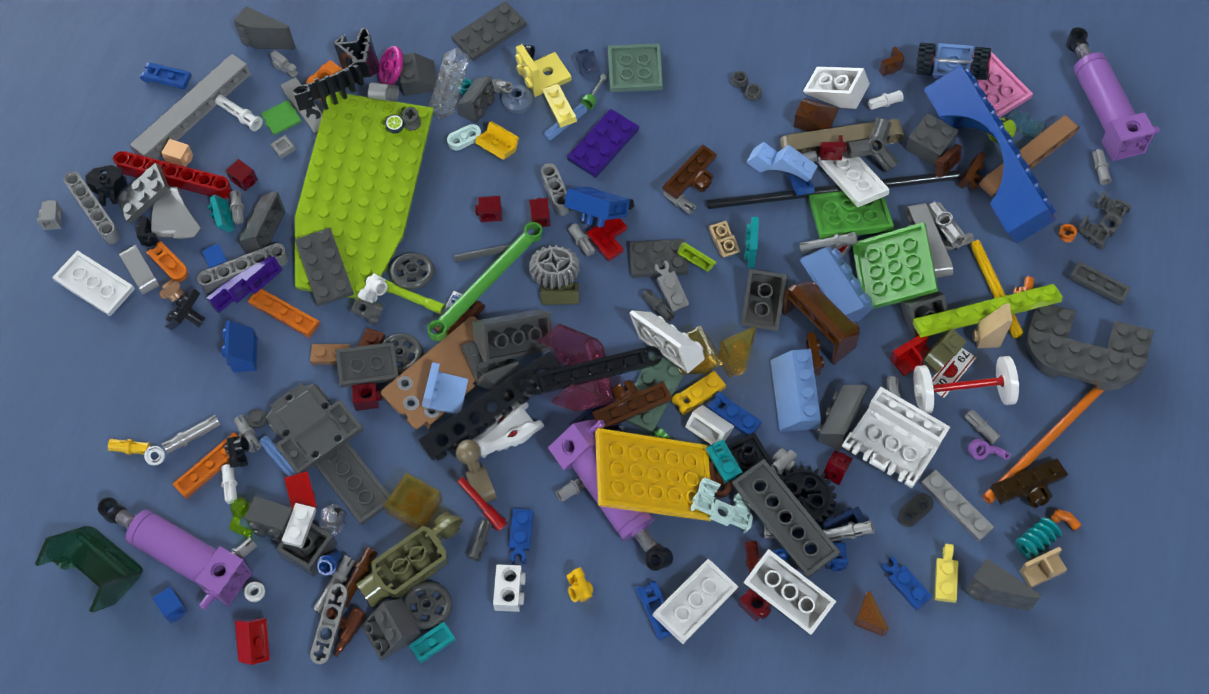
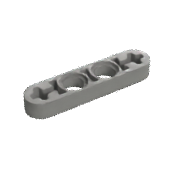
M342 584L332 585L327 594L310 653L311 660L316 664L327 663L332 654L348 598V589ZM339 587L344 592V595L339 596L337 601L341 603V607L336 604H329L330 600L335 602L336 595L333 594V591L338 590ZM332 607L338 610V616L333 620L327 617V611ZM325 628H329L332 631V637L329 640H324L321 637V632ZM318 641L330 644L329 648L324 646L323 653L326 654V657L321 658L320 661L318 656L315 655L316 652H320L322 645H318Z

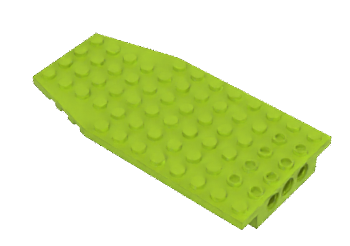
M336 92L339 104L334 105L331 96H327L326 102L329 109H324L295 214V239L331 228L354 295L346 298L362 300L357 296L360 290L365 287L367 278L372 276L373 273L382 277L388 268L391 258L394 257L399 243L404 238L434 108L395 101L369 99V97L347 94L348 98L344 100L340 93ZM407 107H414L418 111L421 119V125L418 129L411 131L404 127L401 132L396 134L390 133L387 130L385 121L389 116L399 115L403 119L402 113ZM295 242V287L297 290L313 292Z

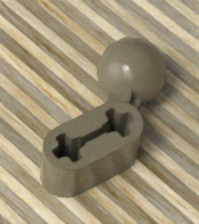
M464 440L459 443L456 449V457L461 463L468 466L469 471L465 473L470 485L486 503L496 500L497 496L484 465L480 466L478 461L481 456V447L473 440Z

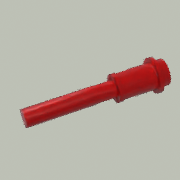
M461 477L457 482L484 511L482 514L493 524V529L500 531L507 524L506 518H502L493 506H489L468 481Z

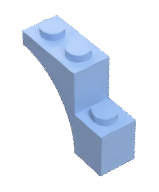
M765 142L753 149L746 162L760 173L767 170H780L794 174L806 182L811 180L818 166L790 145L777 152Z

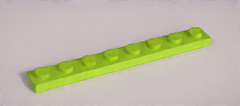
M1054 284L915 318L913 319V326L920 338L950 329L977 324L1004 304L1010 303L1012 315L1062 302L1063 296Z

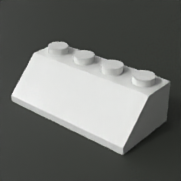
M630 312L639 339L649 346L658 347L664 357L685 372L689 373L705 360L701 344L697 341H692L686 333L679 332L674 325L666 323L661 316H656L652 312Z
M769 549L743 582L810 635H812L836 603V600Z

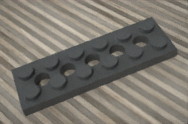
M765 459L732 482L734 488L807 579L841 554ZM762 482L766 485V489L764 491H757L755 485ZM770 498H776L779 503L775 507H770L767 501ZM788 513L792 518L789 522L784 523L780 520V516ZM795 529H801L804 532V536L795 538L792 533ZM808 545H814L817 551L814 554H808L805 548Z

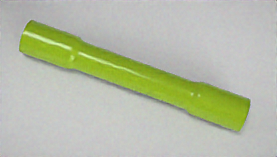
M385 280L388 285L387 293L395 294L435 313L442 314L446 306L445 304Z

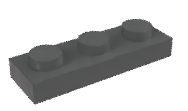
M1080 261L1069 279L1119 305L1123 303L1131 287Z

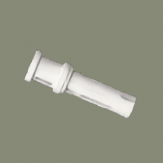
M223 95L217 96L215 103L237 117L241 124H246L252 131L260 129L263 123L261 117L254 116L250 110L242 109Z

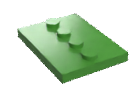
M843 191L809 195V203L819 239L833 237L835 234L844 235L856 232L857 235L893 231L894 225L885 197L857 207Z

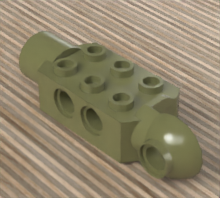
M445 512L435 519V527L432 529L425 526L420 527L373 560L372 573L356 584L370 606L373 608L389 596L394 599H400L413 586L425 581L448 564V556L440 540L443 538L446 540L454 536L460 530L463 519Z

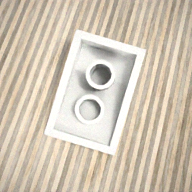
M817 67L803 92L806 95L839 108L856 109L870 83L864 68Z

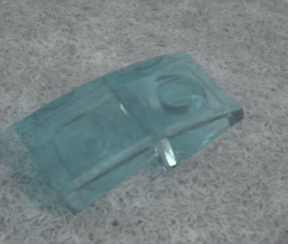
M1012 109L1007 116L1008 119L1015 123L1016 131L1029 138H1036L1046 129V123L1030 119L1029 113Z

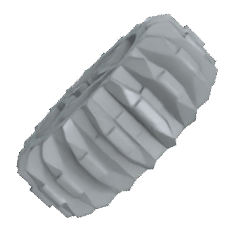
M549 245L548 248L542 247L541 251L536 250V253L532 255L529 262V271L533 281H537L538 285L543 284L544 288L550 286L551 289L553 287L560 289L561 286L567 287L568 283L573 284L574 279H577L580 266L576 253L572 252L571 248L566 249L565 246L560 248L558 245L551 247Z

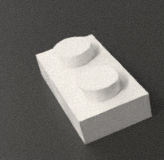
M295 503L282 538L284 544L303 548L316 513L314 507Z

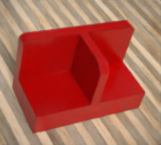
M918 335L893 350L890 360L903 376L913 372L916 366L924 365L922 363L923 357L930 350L926 346L927 336L920 338Z
M307 471L284 478L292 509H294L295 503L317 508L315 493Z
M267 619L235 621L238 661L249 665L269 661Z

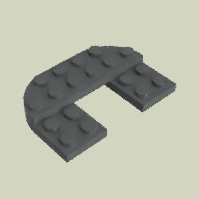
M1052 304L1035 309L1028 331L1026 347L1029 357L1033 359L1036 363L1035 366L1043 373L1057 378V375L1095 384L1097 385L1096 389L1099 390L1122 389V386L1134 383L1142 374L1154 330L1115 321L1108 347L1103 348L1068 339L1076 313L1075 310Z

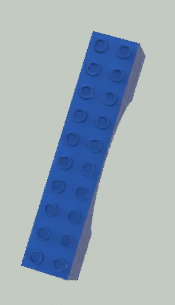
M960 65L926 87L924 91L939 117L946 124L954 128L967 127L978 129L998 140L1003 154L1004 170L1000 187L990 204L1006 232L1016 243H1019L1056 221L1057 219L1054 216L1056 210L1048 201L1047 195L1039 186V182L1030 171L1029 165L1020 155V150L1013 143L1011 135L1004 128L1003 122L995 113L996 111L992 104L989 103L985 92L978 85L979 82L969 68L965 70Z

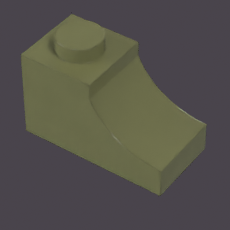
M950 329L940 335L923 357L922 363L936 374L951 358L958 354L967 341L954 329Z

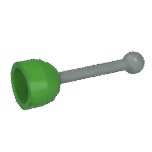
M605 74L600 75V81L592 94L585 95L581 100V103L587 109L594 108L596 104L595 94L602 82L607 79Z

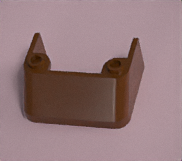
M802 282L786 289L782 314L785 316L797 307L835 345L831 360L832 365H835L856 348L860 335L859 326L854 321H851L823 294L815 282Z

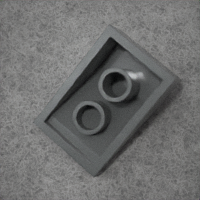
M245 6L234 20L241 42L245 46H251L255 49L294 50L296 48L288 25Z
M749 269L741 326L779 331L788 279L787 274Z
M989 559L984 561L966 588V591L975 600L1030 611L1042 596Z

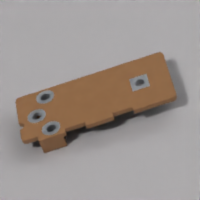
M469 317L381 391V396L400 415H406V421L414 429H419L423 425L430 429L446 413L421 407L432 362L440 364L438 371L467 378L468 383L465 395L475 388L473 383L476 381L461 349L462 345L474 341L472 321H477L475 317ZM408 401H413L415 405L411 407L407 403Z

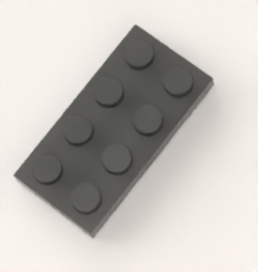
M505 1L453 35L452 41L474 62L525 28L527 21Z
M331 228L295 239L318 307L354 295Z

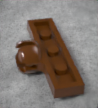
M702 145L664 184L662 190L675 199H678L690 186L699 192H705L714 179L713 174L706 170V168L716 159L717 154L705 145Z
M627 380L624 381L625 385L623 387L619 383L613 388V395L616 401L592 412V415L596 422L602 420L605 423L602 429H608L671 402L672 397L664 382L639 391L633 381Z

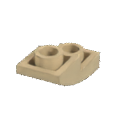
M727 221L709 226L708 229L722 258L740 253L735 236L731 234Z

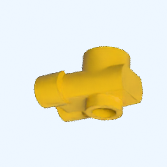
M582 567L566 575L569 584L572 585L568 588V594L573 602L580 601L582 603L593 597V586L589 581H586Z

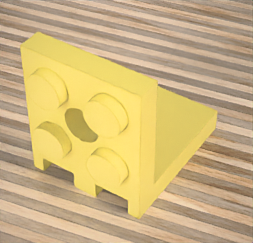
M522 44L516 47L517 71L520 76L524 77L525 83L533 91L534 97L543 94L542 90L556 84L561 86L572 81V76L556 52L533 61ZM551 71L552 74L545 75L544 72Z

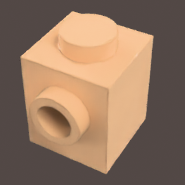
M172 139L168 140L161 152L165 162L185 167L193 158L189 145Z

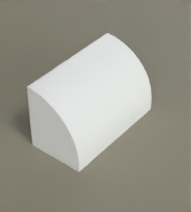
M702 405L692 412L685 428L712 445L723 439L725 441L734 426Z

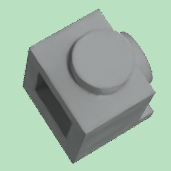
M53 200L42 202L37 222L43 230L61 229L63 210L58 202Z

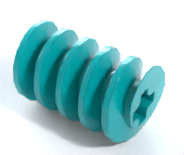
M1041 518L1038 523L1033 525V528H1029L1027 533H1023L1020 538L1016 539L1015 545L1025 558L1031 559V555L1038 557L1039 552H1044V546L1050 547V541L1055 543L1056 537H1062V532L1051 519Z

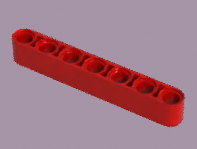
M119 151L113 156L116 167L122 169L124 175L139 178L148 168L157 163L161 166L167 183L171 187H178L179 189L210 197L217 195L224 199L230 198L229 194L233 191L228 179L224 176L126 151Z

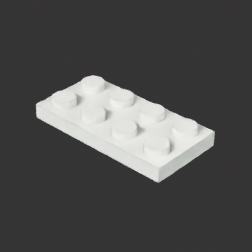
M847 149L846 153H843L842 160H820V157L818 158V164L857 207L889 195V188L860 157L850 159L847 155Z
M78 250L52 277L55 282L108 316H111L135 290L133 285Z
M707 559L652 616L676 639L684 644L738 589V586L712 561Z

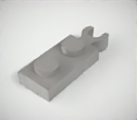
M667 261L663 262L665 267L663 270L659 269L656 264L654 270L661 276L657 278V282L669 309L672 312H676L689 307L690 304L675 271L670 273L668 271L669 263Z

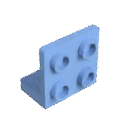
M432 362L421 407L457 414L462 409L468 379L438 371L440 364Z

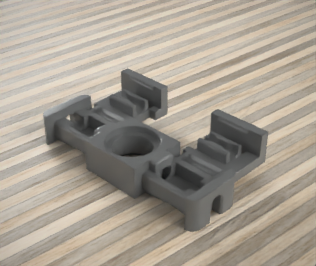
M1106 191L1102 193L1094 206L1097 209H1103L1104 213H1107L1099 226L1091 224V221L1088 220L1089 215H1087L1077 229L1079 233L1088 238L1090 237L1089 244H1096L1100 250L1104 249L1106 245L1104 242L1109 236L1112 237L1123 221L1121 218L1126 212L1129 213L1132 208L1131 205L1121 199H1117L1115 202L1113 199L1105 196ZM1111 221L1114 223L1115 227L1110 228L1105 224V222Z

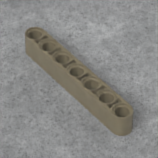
M890 119L889 121L892 125L885 142L886 144L900 142L905 137L900 120ZM875 122L789 134L780 138L779 141L781 149L790 145L801 154L815 150L818 155L820 154L821 142H838L839 135H843V142H846V146L849 142L869 139ZM876 142L872 143V146H878Z

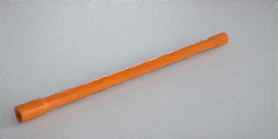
M1097 385L1094 386L999 481L1022 473L1105 390L1096 389ZM990 488L982 495L988 504H992L997 499Z

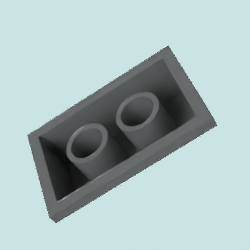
M274 191L266 194L256 203L254 213L248 219L247 227L239 238L243 251L251 253L270 245L286 212L278 192Z
M843 385L840 391L835 392L832 399L835 403L833 407H828L824 416L827 419L825 423H820L816 432L819 434L818 442L840 451L863 402L867 390L866 385Z

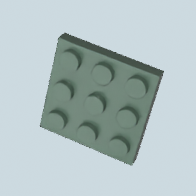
M660 43L608 46L610 92L663 90Z

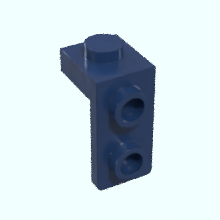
M858 506L853 509L849 507L843 510L841 515L837 517L831 516L824 520L821 529L836 528L850 520L856 524L870 521L866 514L863 515Z

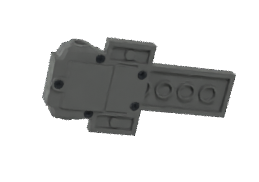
M302 383L270 405L271 411L266 416L267 422L274 434L283 439L275 444V446L296 474L305 472L315 466L361 526L394 502L385 488L348 443L349 440L363 431V427L341 400L330 405L328 397L318 385L304 386Z

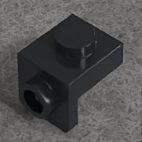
M140 217L139 224L136 225L138 240L141 245L147 247L156 246L159 239L155 233H151V223L148 217Z

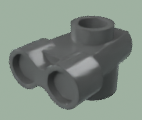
M355 299L350 312L358 317L367 319L369 324L376 326L384 305L378 302L373 304ZM359 305H364L366 310L360 311Z

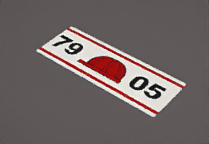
M961 348L958 354L951 358L932 377L933 385L958 382L976 357ZM949 391L936 393L945 398Z

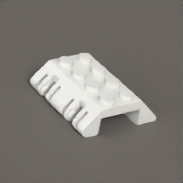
M880 387L871 400L869 408L854 431L849 433L842 447L848 451L853 448L852 453L855 455L859 451L863 452V460L868 461L870 458L869 463L883 472L888 469L887 474L890 476L894 472L900 474L898 481L903 482L905 479V485L913 488L937 452L950 426Z

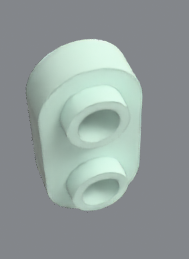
M470 124L450 133L447 137L449 148L457 151L474 144L476 137L481 135V130L479 126Z

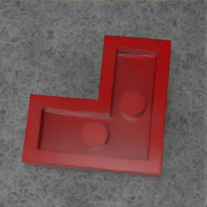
M621 218L605 220L604 227L596 226L586 232L589 240L608 262L623 253L622 246L615 239V237L627 230V225Z

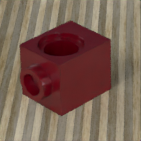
M240 159L235 161L226 170L230 181L245 192L254 186L258 180L255 171Z
M500 196L478 197L475 213L476 216L479 215L480 222L502 221Z
M548 198L529 200L532 222H537L542 227L551 226Z
M376 383L352 385L353 404L356 411L379 408V401H382L381 389H377ZM368 394L371 395L370 398H367V399L364 398V397H365L366 395H368Z
M751 588L739 599L738 605L756 622L760 618L764 620L772 611L770 609L772 604ZM754 601L760 602L762 607L754 608L751 603Z

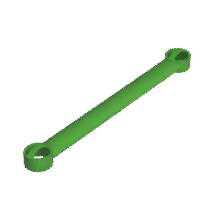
M530 222L526 224L524 232L438 320L429 323L427 330L431 340L441 341L445 339L447 330L533 242H537L542 238V226L539 223ZM536 229L533 235H529L527 231ZM434 327H440L436 334L430 332Z

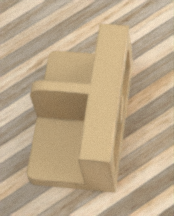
M1060 547L1024 563L1019 572L1030 588L1067 571L1066 566L1059 557L1062 551Z

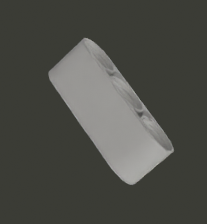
M373 82L369 84V99L397 101L399 95L398 86Z
M551 163L545 164L541 168L542 183L555 213L564 216L570 212V208L564 207L565 195L567 193L557 167Z
M136 245L119 253L143 295L160 286Z

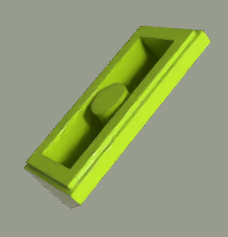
M685 242L680 245L677 254L706 272H709L716 264V261Z

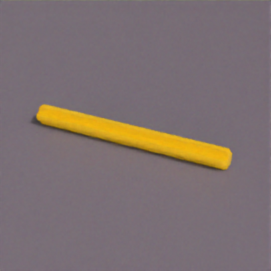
M979 240L971 242L970 247L994 298L1006 296ZM1012 314L1013 321L1009 330L1013 338H1018L1023 335V330L1015 314Z

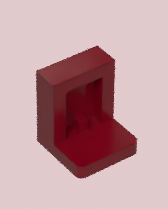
M839 135L838 142H821L820 160H842L843 153H846V142H843V135Z
M834 450L823 472L826 474L825 479H831V482L840 485L853 458L843 452Z

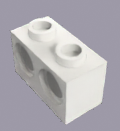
M496 565L493 600L495 611L520 612V605H524V592H521V585H525L526 573L522 572L520 565ZM509 575L516 576V579L512 582L505 580ZM507 595H513L515 597L510 602L504 600V598Z

